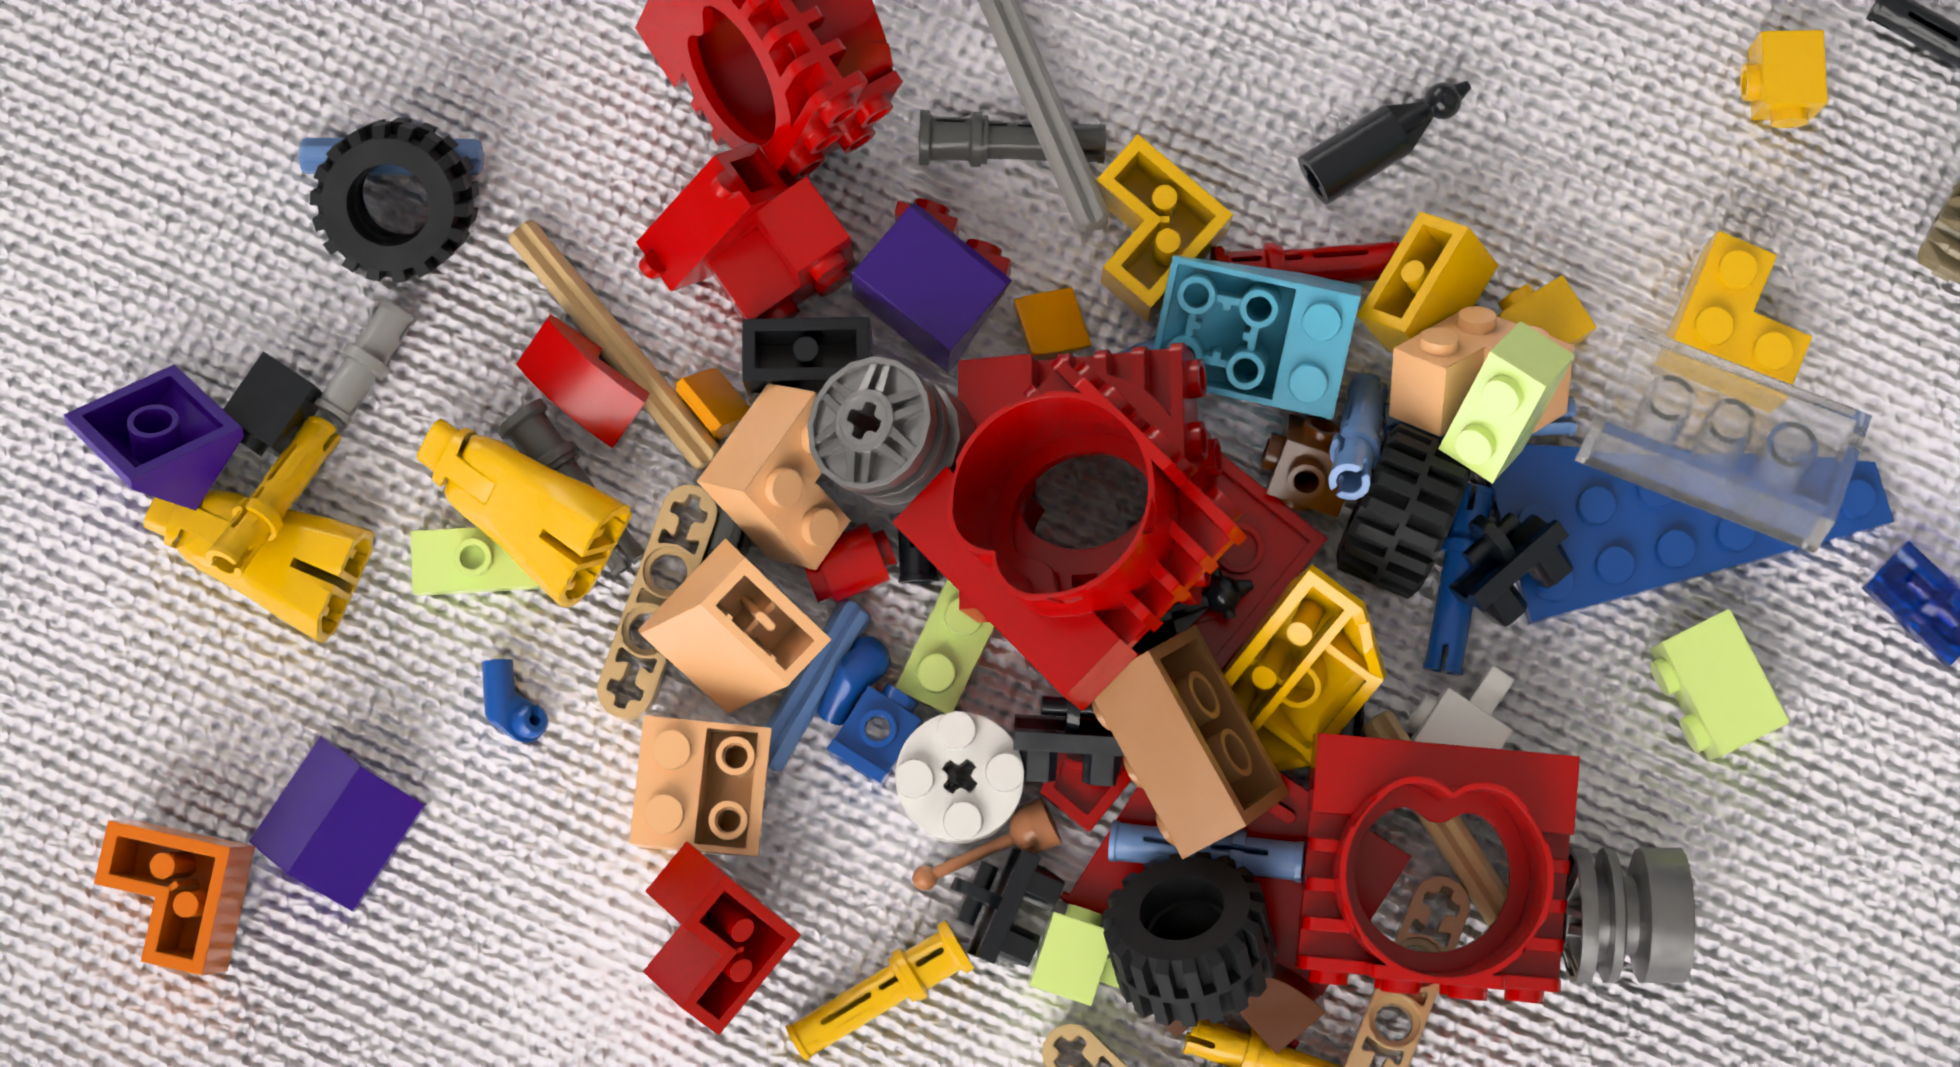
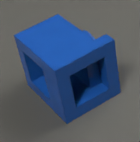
M888 683L881 693L868 686L836 737L830 742L827 751L883 788L896 768L898 756L904 743L923 724L922 719L913 714L919 703ZM883 718L889 722L890 733L884 740L874 741L867 736L866 727L872 719Z

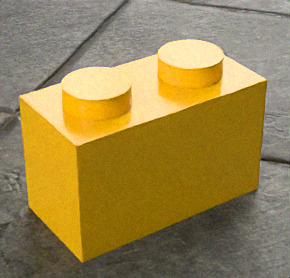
M1420 211L1357 313V317L1388 352L1393 353L1395 347L1420 334L1423 330L1454 315L1462 308L1474 306L1499 265L1468 226Z

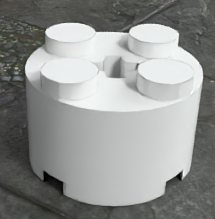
M953 711L924 722L908 737L898 756L895 782L898 797L905 812L922 832L942 842L967 844L987 839L1008 824L1021 801L1024 785V768L1019 750H1013V739L1002 727L978 714ZM966 764H969L975 768L971 774V779L976 787L970 793L963 788L957 789L953 794L945 789L949 783L945 770L950 765L961 769Z

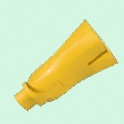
M442 418L431 426L417 453V460L434 472L432 476L433 482L439 487L445 486L443 491L454 508L503 548L519 567L561 607L569 608L574 606L593 589L632 517L629 505L595 487L555 471L499 440L477 435L470 428L458 430Z
M212 489L208 491L196 511L156 497L153 498L144 518V528L163 535L164 544L177 549L184 559L194 567L245 595L280 620L318 642H326L337 631L373 551L374 533L370 529L328 517L289 509L282 519L283 528L277 537L272 541L267 540L260 547L239 579H231L215 571L210 566L213 561H207L205 557L208 549L220 538L233 519L232 509L242 497L247 496L230 491Z

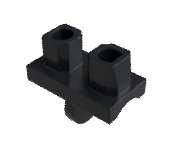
M1509 512L1496 524L1481 514L1477 515L1468 523L1469 530L1476 541L1462 553L1464 559L1472 567L1448 588L1459 602L1478 608L1493 623L1504 627L1510 626L1526 612L1528 603L1513 585L1528 572L1538 586L1549 588L1559 583L1573 570V566L1563 546L1560 544L1569 534L1559 521L1552 520L1550 523H1547L1534 514H1531L1521 523L1514 514Z
M1042 696L1041 715L1050 716L1015 714L1013 750H1019L1021 755L1024 781L1047 783L1056 781L1059 752L1083 754V783L1098 786L1116 785L1124 754L1112 732L1104 728L1098 719H1091L1096 718L1092 703L1082 711L1064 697Z
M1012 848L993 892L989 890L999 868L987 862L981 861L972 883L954 877L950 889L966 896L956 918L957 920L974 927L983 904L987 905L967 953L992 964H995L998 959L1003 962L1028 967L1038 947L1040 935L1013 924L1017 911L1023 900L1051 912L1059 899L1065 881L1046 867L1039 865L1041 857L1024 849L1018 850L1016 848Z

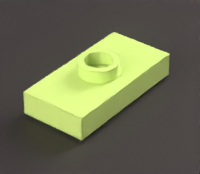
M478 527L411 531L412 593L416 596L541 589L503 548Z

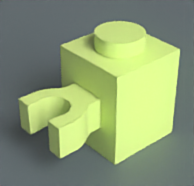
M1068 904L1065 915L1055 911L1050 912L1027 985L1088 1006H1092L1099 982L1120 989L1111 958L1108 957L1109 951L1103 934L1105 930L1102 928L1103 915L1072 904Z

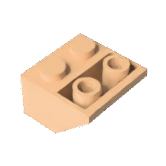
M726 538L637 630L727 714L788 686L832 640Z
M644 715L629 844L641 848L679 851L687 841L703 854L758 857L772 728Z

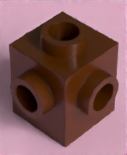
M1289 414L1282 435L1271 432L1262 454L1260 468L1268 470L1266 494L1275 496L1288 508L1298 511L1313 509L1338 518L1345 499L1336 496L1339 482L1336 488L1330 489L1328 477L1333 466L1330 459V445L1333 436L1337 432L1340 434V428L1322 417L1308 416L1304 419Z

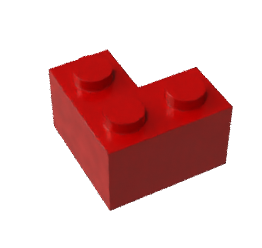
M807 176L754 211L759 227L707 262L712 276L743 319L795 318L800 312L797 305L818 292L820 297H825L835 292L851 278V274L848 271L856 266L850 236Z
M687 841L645 891L681 925L643 972L679 1007L717 1035H720L801 934L762 900Z

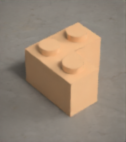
M1468 306L1395 347L1393 350L1389 416L1439 437L1446 434L1488 354L1517 324L1497 317L1496 313L1489 308ZM1530 326L1573 353L1574 345L1551 337L1542 328ZM1572 363L1533 433L1567 413Z
M768 383L697 482L769 559L817 570L851 521L816 482L822 472L810 452L807 425L814 399L818 394L814 391Z

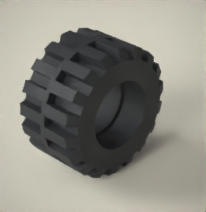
M398 117L393 121L386 122L385 119L375 121L352 132L346 138L336 143L326 153L328 156L326 161L318 165L313 177L318 180V186L310 191V205L318 206L319 214L312 218L316 232L325 230L329 240L323 246L329 254L332 255L339 251L346 258L342 266L352 273L361 268L367 271L366 279L378 282L384 277H392L393 283L406 282L416 275L420 278L431 273L435 268L448 260L470 235L468 230L470 225L476 221L479 209L474 207V198L479 195L478 181L471 182L468 172L473 169V166L468 156L461 159L454 150L459 144L450 136L443 139L435 134L437 127L426 122L421 125L412 124L411 118ZM382 164L397 165L407 169L420 180L427 193L429 212L425 224L418 231L412 234L393 233L379 226L371 218L364 204L363 186L367 174L375 167Z
M1397 424L1388 432L1381 445V455L1375 469L1372 468L1371 484L1368 492L1363 497L1357 499L1336 553L1337 569L1406 599L1412 597L1423 586L1439 555L1464 496L1472 470L1439 450L1438 448L1442 440L1405 424Z
M1196 852L1194 857H1186L1184 859L1181 858L1179 853L1170 854L1169 860L1158 863L1154 859L1143 864L1144 871L1139 874L1131 872L1122 880L1124 889L1112 891L1107 900L1109 909L1103 911L1102 923L1105 930L1103 934L1121 994L1127 1003H1133L1134 1010L1144 1018L1154 1014L1156 1023L1170 1026L1174 1020L1181 1021L1182 1027H1197L1198 1021L1210 1019L1211 1024L1225 1020L1223 1014L1231 1010L1238 1014L1249 1007L1248 998L1260 997L1267 988L1265 979L1271 978L1274 975L1276 969L1274 957L1277 956L1264 894L1260 883H1255L1253 873L1245 866L1236 868L1235 860L1221 856L1214 860L1210 852Z

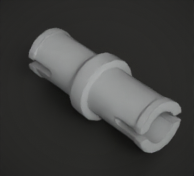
M385 299L380 301L378 309L355 344H346L341 352V355L345 358L321 396L314 402L322 411L346 425H349L352 421V416L376 379L381 381L385 379L390 371L386 364L410 327L416 322L405 310Z

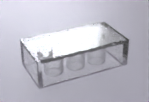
M1630 323L1611 364L1575 461L1815 553L1836 522L1872 415Z

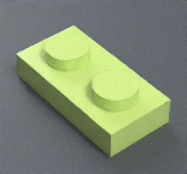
M948 579L895 688L915 701L942 714L956 710L995 629L990 622L977 623L959 610V590Z

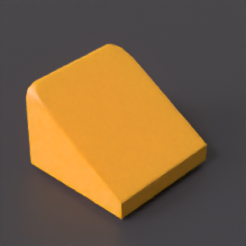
M1073 287L1026 295L1014 299L1013 308L1028 354H1032L1038 361L1057 358L1058 354L1073 353L1091 347Z
M710 368L683 377L675 383L677 386L675 390L681 400L715 441L719 440L721 442L730 435L750 408L731 383L716 368Z

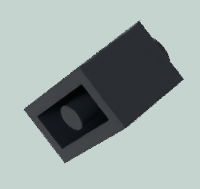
M869 317L742 319V381L748 397H750L751 392L761 393L768 383L814 391L818 394L827 380L847 364L873 357V337Z

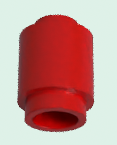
M867 522L843 531L817 570L804 568L817 602L820 603L833 597L836 603L890 581L886 568L896 565L897 561L884 530L871 533Z

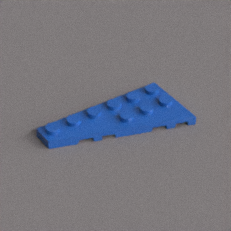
M1526 444L1523 451L1493 484L1485 479L1487 487L1496 490L1495 496L1492 499V505L1497 522L1509 512L1514 514L1521 523L1531 514H1534L1547 523H1550L1552 520L1559 521L1569 534L1560 543L1573 566V570L1567 576L1549 588L1538 586L1528 572L1516 582L1519 593L1528 603L1525 612L1528 625L1887 526L1894 522L1876 463L1869 461Z

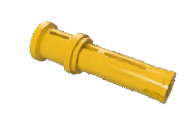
M944 920L939 923L937 933L907 951L898 948L891 952L892 956L887 958L889 965L847 991L840 993L794 1023L787 1024L785 1026L787 1033L802 1058L806 1061L811 1059L814 1054L852 1031L864 1026L867 1022L907 998H910L912 1002L917 999L919 1001L929 997L928 989L959 970L968 973L975 969L969 955L948 921Z

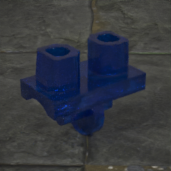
M1907 541L1899 547L1861 588L1945 667L1951 666L1960 656V584L1951 576L1947 577L1910 541Z

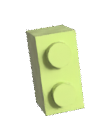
M1520 321L1488 354L1438 449L1493 484L1523 451L1576 355Z
M1730 608L1650 648L1655 658L1654 661L1650 662V669L1657 685L1666 696L1674 694L1685 717L1679 720L1687 742L1696 753L1703 751L1708 761L1722 757L1790 723Z

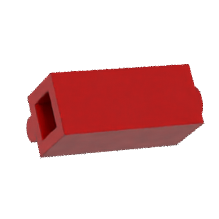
M756 142L714 155L636 241L644 253L638 264L639 269L646 277L651 279L661 277L671 292L710 278L712 273L707 262L758 227L754 211L787 190L788 187Z

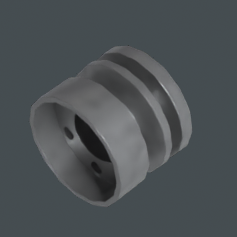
M873 356L850 362L827 380L814 399L807 428L810 452L823 474L841 487L851 490L859 496H864L872 503L888 511L901 513L946 466L953 472L955 471L957 466L956 459L969 437L975 431V422L964 403L939 385L924 378L897 360Z
M1569 848L1568 861H1570V871L1567 874L1565 895L1567 911L1564 913L1562 939L1564 940L1563 959L1570 982H1592L1596 965L1603 983L1618 982L1623 969L1625 954H1629L1634 975L1639 983L1686 982L1691 972L1694 955L1695 901L1691 870L1687 855L1683 849H1634L1627 877H1624L1619 857L1614 848L1599 849L1595 865L1588 848Z

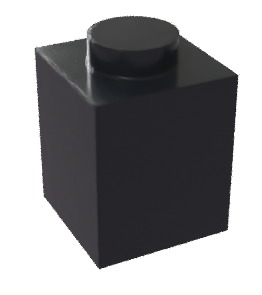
M262 352L223 410L242 427L244 436L240 442L242 445L261 457L268 447L281 455L295 438L305 420L309 416H314L319 410L314 402L323 392L267 353Z

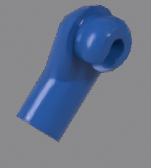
M872 636L859 638L854 642L851 650L839 661L817 709L818 715L826 722L839 726L843 725L849 717L857 698L865 692L868 686L871 687L887 673L890 664V653L879 639Z
M494 659L481 662L484 710L487 720L515 741L529 743L541 737L548 727V715L543 707L538 704L534 705L515 692L513 660Z

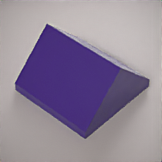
M914 202L852 272V297L945 372L949 373L1000 300L1012 279Z
M175 364L64 414L65 424L132 490L195 511L244 437L242 427Z
M320 736L249 840V843L255 846L289 876L355 912L426 805L326 738Z

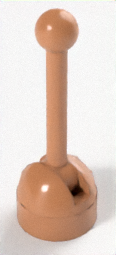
M1040 797L1015 811L1010 821L1009 833L933 868L927 865L916 868L912 875L915 887L922 891L930 890L936 885L937 879L1014 844L1020 849L1033 854L1047 851L1062 844L1056 824L1043 798Z

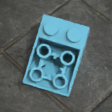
M1173 255L1153 350L1167 349L1172 343L1184 342L1194 354L1195 359L1203 360L1207 379L1206 392L1333 420L1362 286L1299 272Z

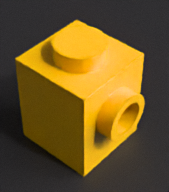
M1824 30L1760 32L1748 48V63L1743 64L1740 75L1741 97L1743 101H1750L1751 120H1771V126L1775 128L1801 127L1808 124L1809 119H1813L1828 103Z
M1563 275L1537 291H1534L1530 283L1513 291L1498 303L1502 312L1497 317L1516 324L1522 321L1528 326L1542 328L1551 337L1572 344L1574 347L1585 341L1597 328Z

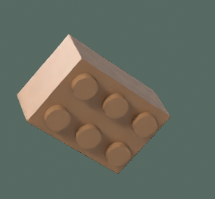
M1196 625L1136 657L1092 702L1096 718L1104 728L1112 732L1124 754V765L1129 777L1137 786L1144 789L1154 807L1157 826L1167 842L1176 847L1182 859L1246 827L1290 795L1288 788Z

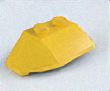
M1314 565L1309 566L1290 582L1221 670L1278 771L1311 766L1313 734H1339L1381 685L1387 675L1366 604Z

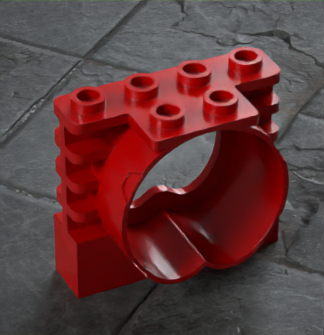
M648 0L635 27L674 88L688 82L694 95L690 105L697 115L705 114L714 127L710 135L718 146L727 143L734 149L756 142L788 188L804 177H809L810 173L825 162V155L839 148L847 154L870 141L876 134L873 126L892 110L893 105L890 101L903 82L897 71H893L889 43H887L872 0Z
M1184 342L1172 343L1167 349L1149 350L1147 346L1133 347L1132 352L1112 354L1110 350H1098L1094 352L1093 356L1075 357L1072 353L1057 355V357L1060 356L1073 369L1083 360L1105 382L1108 381L1136 408V411L1150 425L1153 424L1198 470L1190 480L1205 495L1213 488V477L1221 476L1222 451L1218 438H1212L1206 429L1205 423L1198 420L1197 398H1204L1206 396V371L1203 360L1195 359L1194 354ZM1032 354L958 360V399L964 403L975 422V430L1000 408L1007 404H1014L1027 399L1023 392L1031 384L1036 388L1042 384L1054 371L1050 365L1055 359L1038 361ZM1035 481L1025 494L1018 508L1013 530L1014 544L1016 550L1023 557L1042 560L1053 569L1057 577L1059 592L1081 586L1097 578L1117 562L1134 540L1144 515L1128 532L1105 545L1088 549H1069L1055 546L1035 535L1036 526L1045 512L1035 494ZM1205 572L1188 590L1192 595L1184 602L1186 605L1201 604L1202 587L1210 586V574ZM959 591V610L977 623L989 622Z
M1058 356L1050 365L1054 371L1038 388L1031 384L1023 392L1027 399L1014 404H1007L979 425L958 455L955 471L953 472L946 466L892 523L1064 698L1084 711L1136 658L1138 653L1132 647L1150 629L1155 633L1163 624L1160 618L1178 600L1183 604L1192 595L1188 590L1205 572L1211 575L1220 566L1216 561L1234 543L1239 546L1247 536L1235 524L1243 515L1242 511L1216 486L1205 495L1190 480L1198 470L1153 424L1150 425L1108 381L1105 382L1083 360L1073 369L1065 360ZM1084 455H1105L1131 464L1142 472L1148 480L1146 509L1134 540L1118 561L1097 578L1073 589L1059 592L1056 574L1048 564L1039 559L1023 557L1016 550L1013 530L1016 514L1022 499L1043 473L1070 458Z
M1327 733L1313 734L1307 804L1309 817L1305 840L1304 876L1302 877L1303 890L1295 967L1310 970L1309 982L1347 986L1349 973L1361 974L1374 978V988L1384 992L1420 995L1421 982L1439 984V994L1447 995L1449 998L1487 1001L1489 988L1505 990L1504 1000L1543 1004L1544 991L1561 992V979H1559L1561 953L1564 951V940L1562 939L1564 913L1567 911V900H1565L1567 874L1570 871V861H1568L1570 835H1574L1580 756ZM1401 807L1412 809L1425 820L1433 823L1447 822L1460 814L1470 813L1484 819L1496 832L1507 858L1509 871L1508 888L1505 901L1496 919L1475 940L1459 948L1443 952L1415 951L1387 938L1373 925L1366 915L1356 889V859L1368 830L1389 810Z

